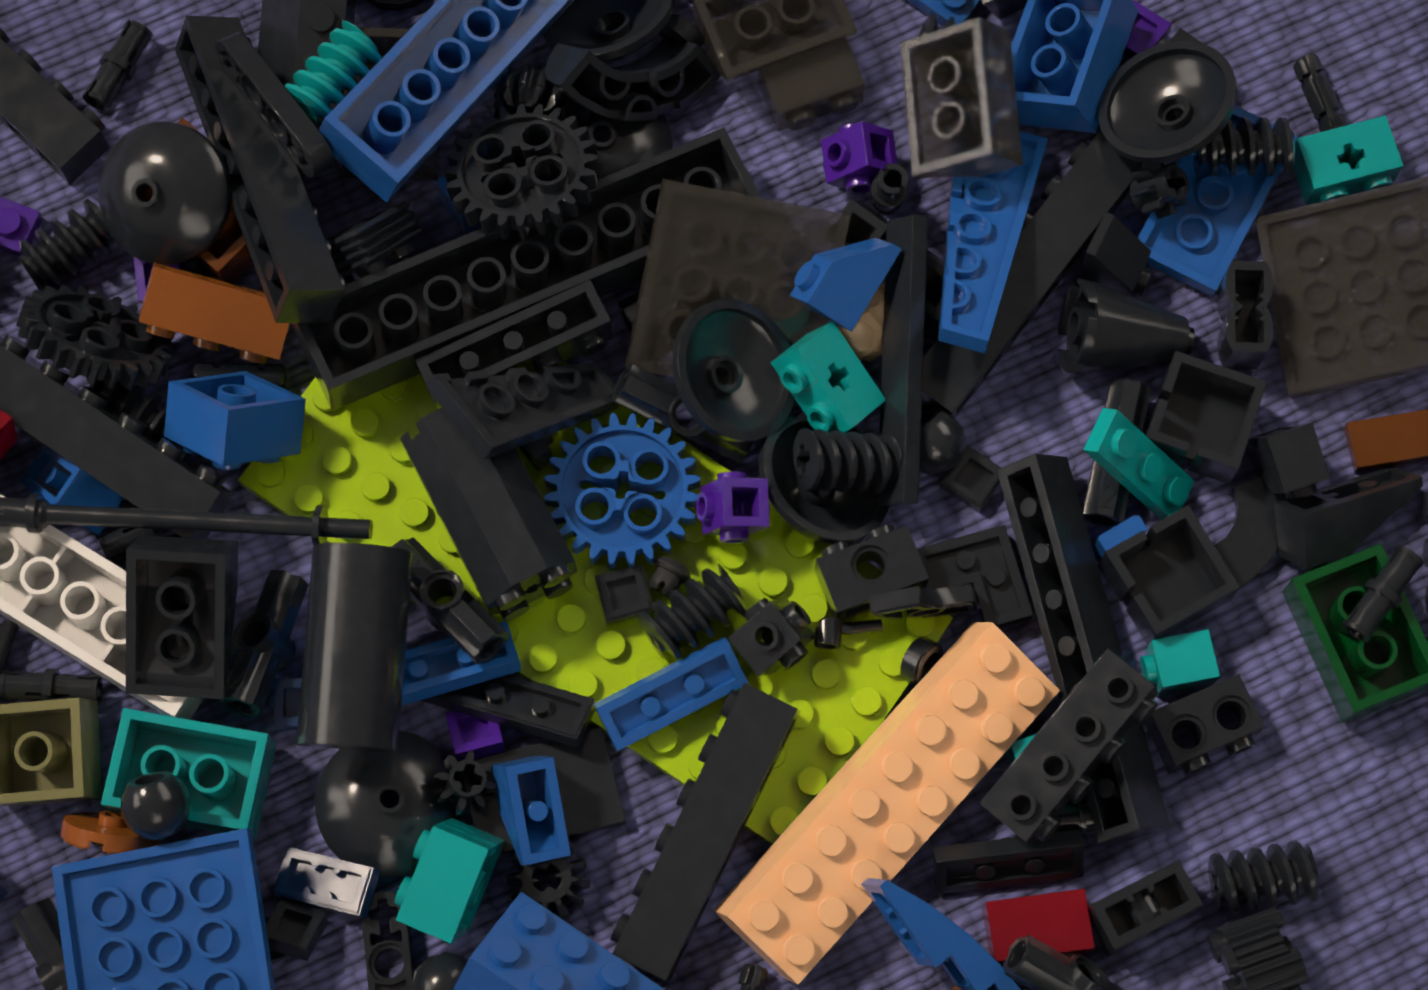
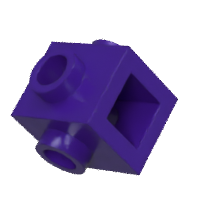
M861 121L859 123L843 125L839 128L838 133L821 140L826 184L844 188L850 194L870 192L872 182L881 169L885 171V165L898 164L893 130Z
M722 472L717 474V480L701 487V493L698 495L696 503V513L698 519L702 521L703 535H720L721 543H744L749 541V535L770 527L768 478H747L745 472Z

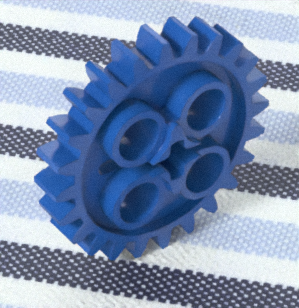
M611 413L609 427L605 428L602 427L596 418L591 419L592 433L587 435L583 430L576 427L574 429L577 441L575 445L566 441L560 442L561 451L566 456L565 459L558 457L550 458V466L559 474L547 475L544 478L547 487L557 490L544 496L545 504L550 507H559L550 514L555 524L565 523L559 530L564 540L575 536L572 546L575 555L588 547L590 548L589 558L591 564H595L601 555L604 554L608 555L610 569H614L619 557H626L628 566L634 568L636 556L642 554L651 565L654 563L653 549L658 547L669 555L672 553L668 540L670 537L680 541L686 539V533L680 526V523L694 525L696 522L695 515L686 509V507H696L698 498L697 494L689 491L701 486L700 476L686 475L696 467V460L694 457L680 459L686 451V443L681 441L670 445L672 429L668 427L657 435L655 433V419L650 418L643 428L637 427L635 413H631L626 425H620L616 414ZM599 456H606L611 458L615 465L609 472L599 474L589 468L590 463ZM653 462L661 466L663 472L653 480H646L637 474L638 468L645 463ZM582 483H590L598 488L583 490L580 488V485ZM621 483L629 484L630 491L626 492L625 499L616 498L615 491L619 490ZM662 492L666 496L664 499H655L648 494ZM592 502H600L608 507V512L599 520H590L582 514L583 509ZM640 508L650 509L656 514V519L648 526L635 525L630 520V517L634 511Z

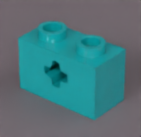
M1386 115L1300 137L1295 141L1294 173L1305 205L1321 202L1322 206H1331L1344 201L1349 197V194L1365 190L1368 195L1383 192L1393 186L1394 181L1404 166Z
M833 321L807 333L770 362L780 376L782 384L791 392L806 414L809 424L815 430L846 432L886 400Z

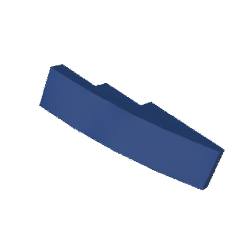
M868 878L861 884L918 965L937 968L941 964L956 987L962 990H1021L1012 978L1005 975L1004 968L971 935L927 902L888 880Z

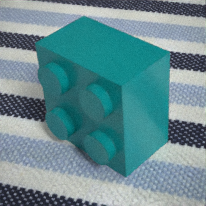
M453 818L434 825L431 831L424 830L413 852V858L419 860L412 878L406 876L403 879L394 900V904L400 906L395 920L450 944L469 933L506 840Z

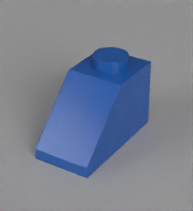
M873 238L814 254L811 261L806 262L797 272L794 280L795 287L790 296L828 321H833L835 325L852 332L902 249L895 244Z
M47 445L43 446L20 481L35 494H42L52 505L120 508V503L124 498ZM84 526L97 535L104 528L101 526Z
M537 755L493 764L491 768L494 783L497 784L495 790L499 813L520 864L524 866L571 856L554 757Z

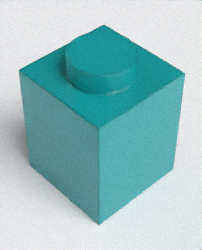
M1209 629L1151 640L1145 650L1146 655L1140 658L1142 675L1156 687L1158 691L1156 697L1210 687L1220 677Z

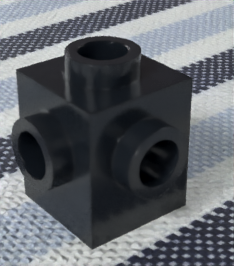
M764 598L744 614L747 622L728 639L759 677L775 673L782 666L785 670H788L799 663L809 653L805 646L816 637V634L809 627L811 624L809 615L798 603L790 602L787 598L770 602L767 598Z

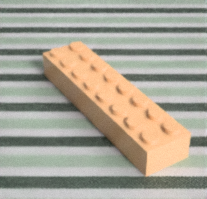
M973 622L713 911L782 978L799 985L872 903L873 900L861 884L868 878L891 881L1060 690L993 622Z

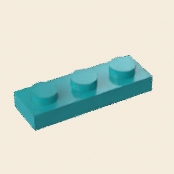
M1102 408L1083 450L1161 520L1182 509L1194 484V480L1121 412L1116 409Z

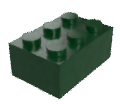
M1382 544L1292 578L1282 591L1342 724L1428 690V642L1404 591L1400 595L1402 602L1396 610H1389L1368 643L1356 639L1342 627L1343 621L1349 617L1365 594L1363 587L1369 578L1375 579L1389 560Z

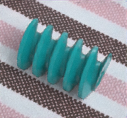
M342 20L341 25L343 29L336 28L330 33L329 39L331 43L323 42L318 46L317 53L319 57L311 56L305 61L306 70H298L293 74L294 84L287 83L284 85L313 123H317L319 117L325 118L332 111L329 107L331 103L338 105L345 98L342 94L344 89L350 92L357 85L354 80L356 75L364 78L370 70L366 66L367 62L376 65L382 59L373 41L363 31L348 21Z

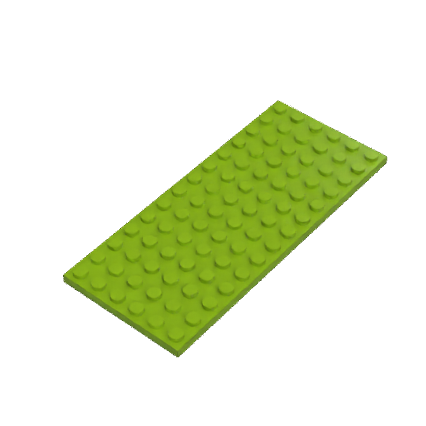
M420 374L334 411L331 410L315 377L301 395V397L306 399L300 454L280 457V461L276 463L252 461L238 479L240 485L285 516L312 517L317 505H325L329 518L370 519L373 522L371 539L328 537L326 543H360L392 547L401 539L407 540L414 537L446 570L453 571L459 575L464 589L488 612L400 439L407 431L413 439L420 433L416 423L424 416L436 411ZM620 405L618 409L595 418L605 428L609 427L611 413H615L619 424L626 425L631 413L635 412ZM635 413L637 427L643 428L649 419ZM591 419L551 434L554 440L549 445L552 457L565 459L566 456L561 451L560 442L566 441L575 445L577 443L574 433L576 427L583 430L587 435L592 433ZM655 423V433L659 435L665 429ZM672 433V439L669 444L673 445L684 440ZM684 441L686 443V451L680 459L694 457L696 460V467L686 475L700 476L701 484L700 487L689 492L699 495L702 486L718 479L717 474L731 472ZM517 447L516 450L545 503L544 496L557 490L547 487L544 478L547 475L559 473L550 464L537 472L523 452ZM599 456L590 463L589 468L599 474L607 473L614 467L615 462L609 457ZM653 462L645 463L637 470V474L646 480H653L663 472L662 467ZM582 483L580 485V488L583 490L598 488L590 483ZM620 484L619 490L615 491L616 498L625 499L626 492L630 491L629 484ZM662 492L648 494L655 499H664L666 496ZM592 502L583 509L582 514L587 519L599 520L607 514L608 507L600 502ZM771 502L770 527L749 535L748 542L721 543L720 535H703L702 521L697 517L696 507H686L696 518L694 525L680 523V526L686 533V539L680 541L670 537L668 540L672 553L669 555L658 547L653 549L654 559L668 556L689 569L691 579H694L703 587L702 571L708 568L720 576L717 565L720 564L740 591L747 611L764 598H767L769 602L787 598L790 602L798 603L806 611L811 619L809 627L814 633L815 628L822 620L833 617L815 573L816 558L822 557L821 551L833 544L814 540L797 531L780 516ZM546 506L547 509H548V511H549V513H551V512H553L555 509L559 508V507ZM640 508L633 512L630 520L635 525L648 526L656 519V514L650 509ZM565 523L556 524L558 530H560ZM574 536L564 540L577 567V572L570 577L573 587L556 598L547 599L545 595L529 603L530 609L526 613L507 621L522 670L516 673L525 679L593 698L596 703L678 661V659L669 652L663 653V659L645 635L637 618L611 625L606 624L595 576L628 568L626 557H619L614 569H610L608 555L604 554L601 555L595 564H591L589 558L590 548L586 547L577 555L573 553ZM642 554L637 555L635 566L642 564L652 605L656 600H660L671 608L670 599L662 595L664 586L658 593L650 588L649 580H651L657 570V567L654 565L655 563L650 565ZM863 561L856 567L859 575L865 579H876L883 574V571L868 561ZM682 583L678 591L687 597L685 584ZM410 597V601H412L413 603H415L416 605H418V604ZM442 597L436 603L446 604L452 601L454 597ZM733 609L728 611L732 624L729 628L725 627L718 620L712 622L715 632L714 638L711 639L701 630L696 632L699 644L697 649L692 648L685 641L679 643L684 658L725 637L730 643L749 683L748 685L801 711L745 829L770 846L780 837L889 716L910 683L902 679L900 668L902 659L909 646L921 636H925L938 643L951 625L953 617L950 615L929 618L907 617L906 610L902 611V619H885L875 616L870 610L843 620V622L881 619L883 631L842 635L841 648L836 650L816 648L813 639L805 646L809 653L795 666L788 670H785L782 666L775 673L759 677L728 639L747 622L744 617ZM500 613L491 615L498 623L505 622ZM729 694L634 742L626 748L682 786L685 785L689 778L696 781L705 764L698 760L699 754L710 734L718 737L726 721V718L720 716V712ZM595 710L590 723L597 728L602 727L603 732L608 735Z

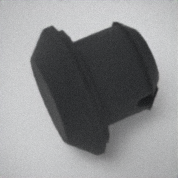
M668 556L658 557L654 559V565L657 567V570L651 580H649L650 588L657 593L664 586L662 595L669 598L670 591L673 589L678 590L682 583L685 584L687 580L691 579L690 571L684 565Z

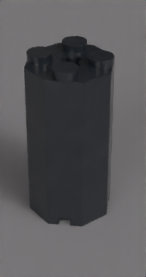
M443 408L424 416L416 423L420 433L413 439L408 431L400 438L407 456L490 615L500 613L504 621L513 620L530 609L529 603L545 595L547 599L556 598L573 587L570 577L577 572L576 562L516 448L484 460Z

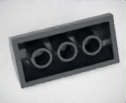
M322 543L313 546L296 745L398 753L413 567L412 552L394 547L360 543Z

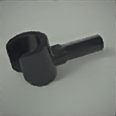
M825 618L815 628L814 646L827 650L840 649L842 635L883 631L882 620L843 622V620L838 618Z

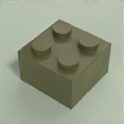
M68 698L0 704V806L14 807L102 799L98 701L84 698Z

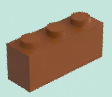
M155 262L152 266L139 314V322L148 324L146 328L148 333L169 339H174L175 332L193 336L192 344L213 351H220L222 345L241 349L239 357L261 364H267L268 357L280 360L290 324L275 323L264 292Z

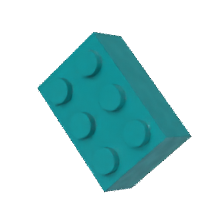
M123 708L101 805L108 811L121 812V798L127 784L131 780L145 774L167 771L184 782L191 796V812L184 827L216 833L248 828L252 830L253 839L256 840L277 744L268 733Z

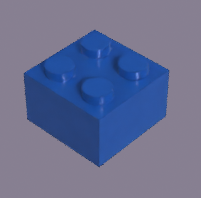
M247 371L169 381L164 437L182 445L183 450L187 453L202 455L212 460V465L221 469H239L242 463L252 461L276 463L280 461V457L300 454L306 399Z

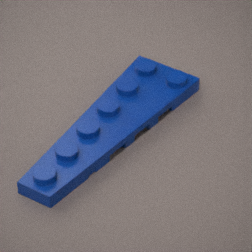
M964 115L959 116L954 141L938 341L985 354L1048 138Z

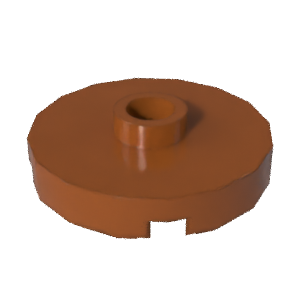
M121 812L72 813L65 815L62 821L60 836L67 844L80 849H89L91 842L94 845L101 846L102 851L107 852V854H117L158 846L161 843V840L142 839L128 829Z

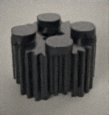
M1273 907L1216 928L1217 931L1215 933L1207 935L1208 944L1217 963L1223 962L1230 978L1222 981L1223 990H1302L1300 985L1308 983L1309 976L1297 946L1292 947L1289 939L1286 936L1282 937L1279 928H1277L1285 925L1281 912H1278L1277 908Z

